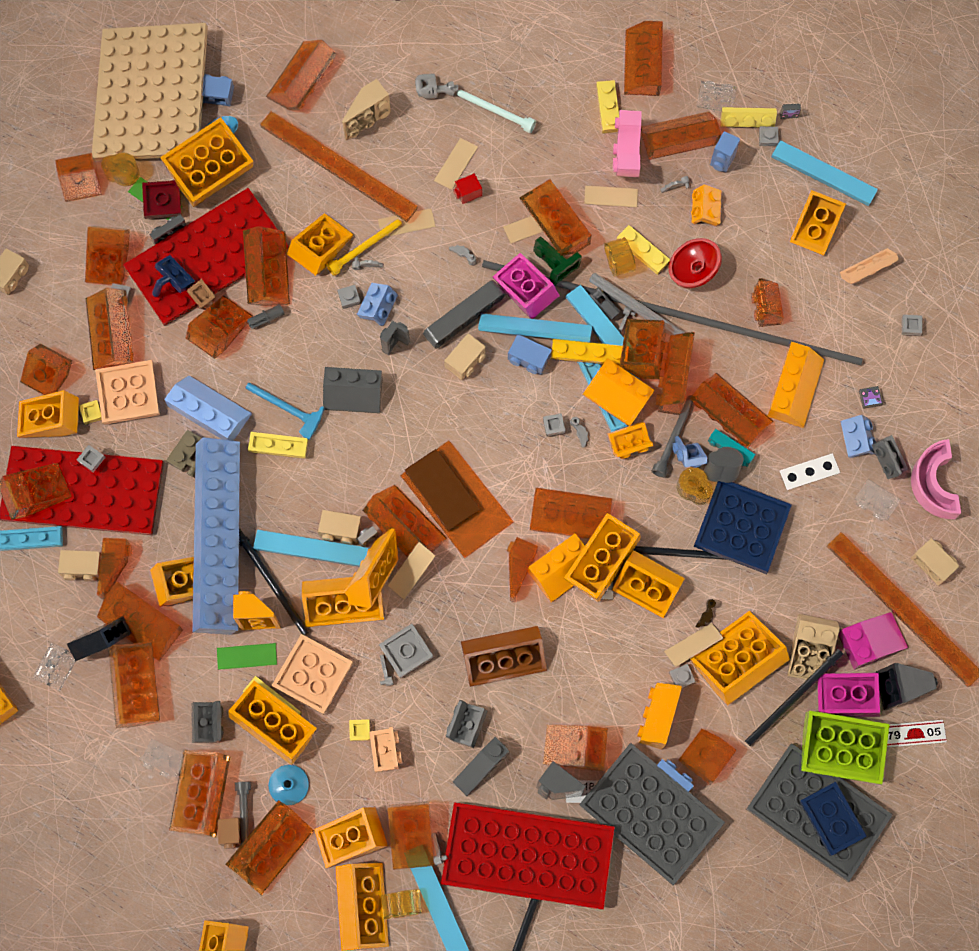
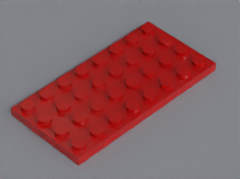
M246 188L124 263L123 266L165 326L197 306V304L188 294V289L179 293L169 282L163 285L158 297L152 295L156 281L163 277L155 268L156 263L171 255L195 280L194 284L202 279L215 295L245 276L244 273L255 270L287 250L289 245L250 189Z
M11 446L0 504V521L152 536L164 464L163 460L103 454L105 459L92 472L77 461L82 452Z
M454 802L445 854L447 859L444 860L441 885L604 910L615 827Z

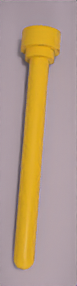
M401 220L393 221L339 260L329 261L326 264L329 272L336 276L341 272L340 270L343 265L401 226Z

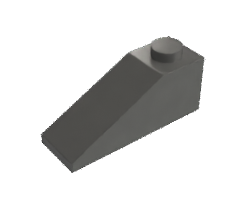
M494 737L454 779L453 783L467 797L509 755V750Z

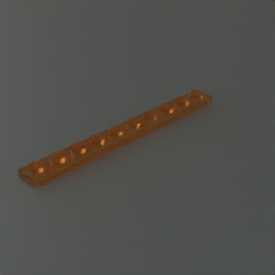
M270 111L261 122L260 126L262 129L406 223L417 211V205L274 112Z
M842 532L826 546L967 687H970L979 678V668Z

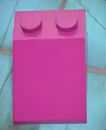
M521 253L492 276L530 319H534L560 296L554 284Z
M892 612L856 623L842 629L838 633L854 670L908 648Z
M824 674L818 679V712L839 716L880 717L879 674Z

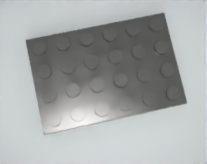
M632 743L626 747L579 804L602 825L614 826V836L673 886L725 823L695 796L675 782Z
M791 743L746 810L840 878L849 882L891 819L892 814L839 777L801 771L802 750ZM836 782L867 837L829 856L799 801Z

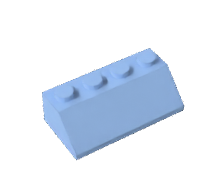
M187 376L176 383L164 399L169 408L222 440L234 441L252 415L246 409L191 376Z

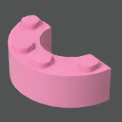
M620 110L619 118L615 117V129H618L617 144L614 143L613 154L616 155V158H613L612 169L613 172H616V176L639 177L642 111Z
M949 439L934 443L919 457L912 470L911 486L914 496L926 511L940 518L956 519L961 514L959 496L944 491L936 479L937 468L947 464L952 458Z

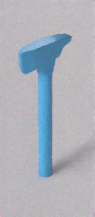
M250 382L246 385V389L301 419L305 424L299 430V433L304 438L311 439L322 418L324 406H321L317 412H312L311 414L304 413Z

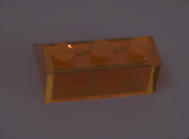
M627 319L620 359L621 368L640 379H660L666 338L664 320Z

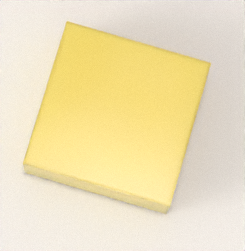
M98 400L79 405L85 425L102 420Z
M349 720L350 741H369L370 720Z

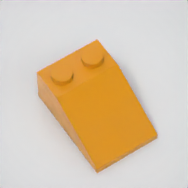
M811 190L790 242L825 255L847 204Z
M324 213L292 239L287 255L316 276L326 268V264L334 259L352 238L353 234Z
M63 390L19 401L17 437H62L77 433L79 397Z
M194 557L157 563L150 570L160 607L193 599Z
M363 807L314 829L326 868L359 858L388 846L376 807Z

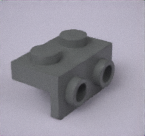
M180 214L177 217H171L163 226L154 228L149 234L153 244H157L186 226L185 220Z
M392 320L388 328L382 330L380 334L382 352L390 355L398 341L407 346L409 345V330L406 325Z
M892 435L872 444L875 455L887 479L900 476L902 472L908 470Z
M459 700L458 705L454 708L451 723L447 727L446 738L454 743L474 748L488 711Z
M221 701L191 703L192 743H217L221 741L224 735V729L221 726V718L223 717Z

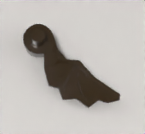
M707 600L706 611L702 613L700 620L695 625L696 628L706 626L707 623L711 622L713 617L711 608L715 607V600Z

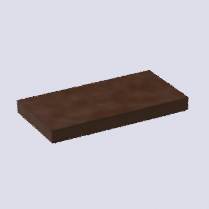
M437 449L405 469V473L448 532L480 511L477 504Z

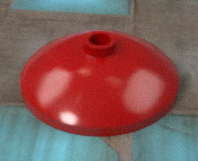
M696 238L685 242L677 248L670 259L669 275L671 279L683 288H696L706 284L720 269L722 254L715 242L706 238Z

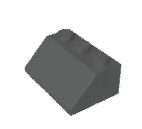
M325 367L323 381L324 410L380 414L383 383L382 370Z
M553 761L538 780L536 788L538 789L537 793L544 799L557 800L580 797L586 786Z

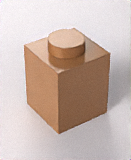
M239 818L218 819V844L224 846V849H234L236 845L241 844Z

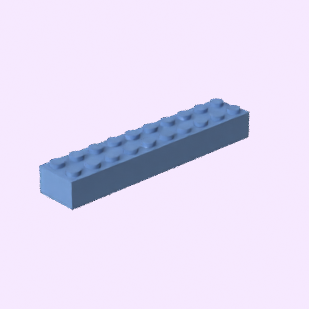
M203 437L196 443L192 633L231 635L238 631V625L233 619V595H238L240 441Z

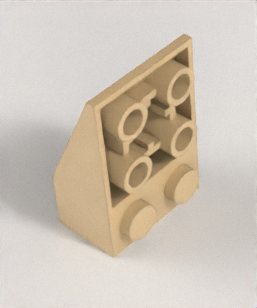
M377 79L361 88L342 120L346 140L356 137L360 131L370 128L376 121L386 118L391 112L389 94Z
M798 614L787 676L807 680L826 661L825 658L827 656L830 657L834 653L839 633L837 621Z

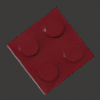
M175 180L142 183L145 219L177 217L180 214L182 216L180 188Z

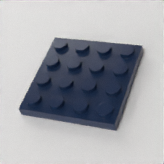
M718 481L693 547L767 575L792 504L733 482L725 483Z

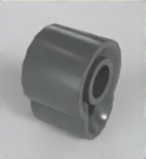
M719 448L716 452L709 454L708 464L705 465L703 472L704 476L713 482L730 483L735 481L743 464V455L735 448Z

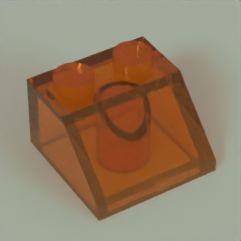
M92 153L55 160L65 202L102 195L97 165Z
M39 344L28 351L20 382L43 395L58 392L69 375L72 360L43 344Z
M701 729L678 761L711 785L737 750L720 737Z

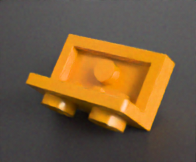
M705 184L693 190L691 211L693 224H697L700 221L714 226L720 224L722 190Z
M645 422L607 433L613 455L620 457V459L628 458L631 456V453L636 451L638 453L648 451L649 447L653 446L652 441L649 439Z

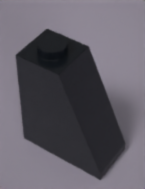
M124 616L77 637L67 643V646L74 660L78 661L111 647L132 634Z

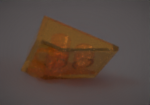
M429 801L389 805L388 818L393 870L434 866Z

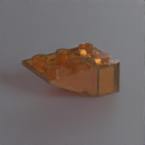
M94 225L88 227L86 283L123 284L125 273L123 264L127 261L130 229Z
M223 295L188 324L186 339L215 359L230 346L248 324L247 320L253 317V315Z
M58 463L4 475L0 480V493L11 520L32 515L71 498Z
M547 725L543 765H550L554 761L560 767L603 771L608 728Z

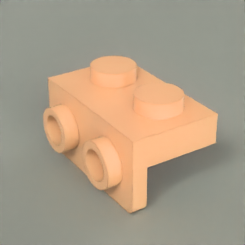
M393 727L371 731L370 740L375 773L399 769L398 764L402 763L401 752L396 750V744L399 743L398 731L394 732Z

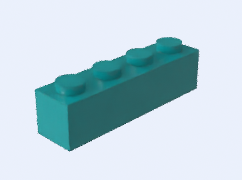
M716 428L708 439L709 444L713 447H731L738 450L744 458L742 466L748 467L756 455Z

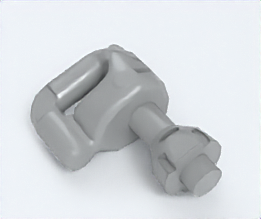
M421 74L415 79L416 92L419 97L426 99L437 98V93H446L454 96V92H458V85H454L453 81L437 86L435 74ZM425 81L427 86L423 87L422 82Z

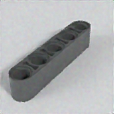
M491 280L427 327L423 335L435 349L439 348L478 319L481 314L486 313L498 304L506 294L494 280Z

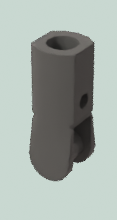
M597 287V291L590 294V297L612 320L621 311ZM603 295L606 300L600 304L597 300Z

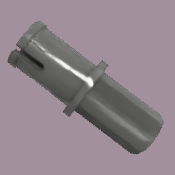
M278 304L266 311L262 310V313L249 318L247 322L249 327L254 329L267 322L269 324L271 320L285 315L281 305Z

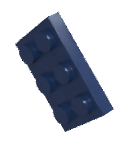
M836 782L799 801L829 856L867 837Z

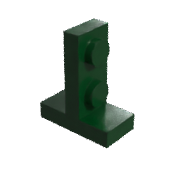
M541 236L535 240L533 251L537 257L544 260L553 269L549 280L554 286L580 267L582 256L578 252L566 259Z

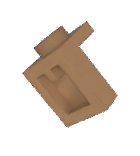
M202 279L187 290L199 309L202 307L207 309L214 303L212 299L215 298V295Z

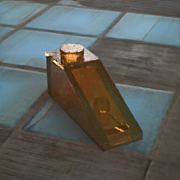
M519 537L516 538L515 542L511 541L507 552H509V590L511 602H514L527 575L528 567L532 564L538 551V546Z
M103 538L97 596L100 599L106 598L127 565L128 557L132 555V545H130L127 539Z

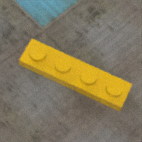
M553 339L551 359L604 364L608 358L617 365L626 367L628 346Z

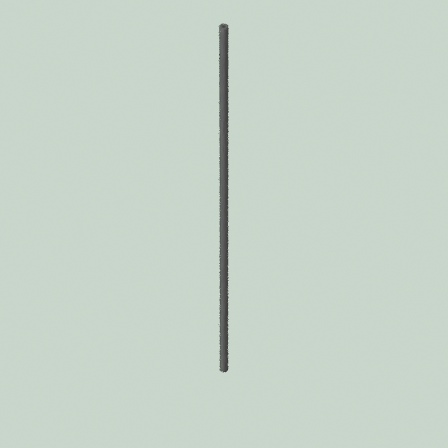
M483 260L482 264L483 268L499 271L505 266ZM562 280L555 286L573 291L579 285ZM582 286L589 295L597 291V289ZM604 292V294L611 301L621 303L609 294H607L606 292ZM637 300L656 313L787 347L790 346L792 341L810 347L818 355L860 366L863 358Z

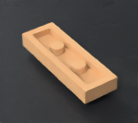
M887 248L841 271V278L850 284L857 283L862 278L873 275L876 271L889 267L892 263L898 261L897 253Z

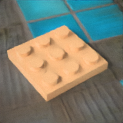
M152 360L95 370L101 417L104 425L160 415Z
M301 634L271 686L324 715L350 670L353 661Z

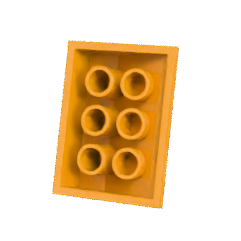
M221 117L160 157L193 208L253 168V160Z
M750 611L719 632L723 637L722 640L689 659L727 706L790 660L786 646Z

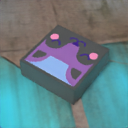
M783 104L780 111V119L798 118L801 104Z
M878 386L859 390L863 409L883 404Z

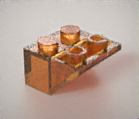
M759 278L757 284L754 285V292L751 293L752 303L756 306V310H754L755 321H758L759 327L781 325L784 316L779 285L776 282Z

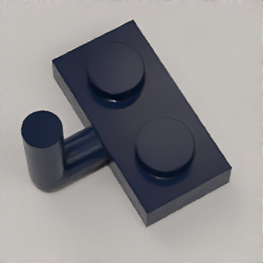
M171 255L156 263L155 268L163 277L156 281L152 291L154 297L159 296L163 285L168 282L179 293L194 285L195 280Z

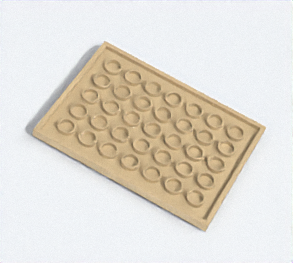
M206 23L102 29L91 157L93 161L160 158L201 130L203 77L205 75L208 30Z

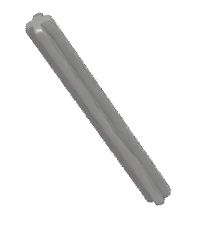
M593 273L589 281L676 340L682 341L685 332L598 274Z

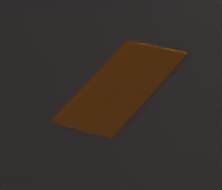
M448 440L437 448V451L480 509L479 512L448 532L408 475L404 472L400 476L465 559L511 525L513 520L463 459L459 451Z

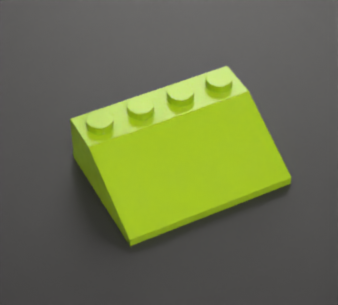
M815 711L806 712L803 727L801 771L882 785L890 724Z

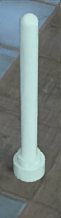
M458 90L457 92L459 97L521 125V128L530 134L535 128V119L530 117L521 118L463 90Z

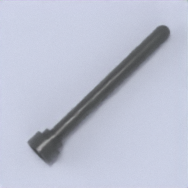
M693 395L687 397L660 461L653 465L651 472L658 477L664 478L668 472L667 462L673 451V443H675V437L680 435L695 400Z
M236 782L235 791L239 795L242 879L249 881L250 852L247 795L249 790H251V782Z

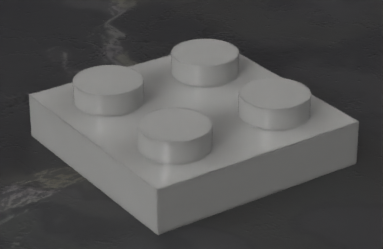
M410 624L379 644L400 679L433 658L432 653L413 624Z

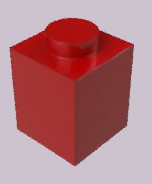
M473 173L455 181L453 192L456 199H460L462 204H465L482 196V186L476 174Z

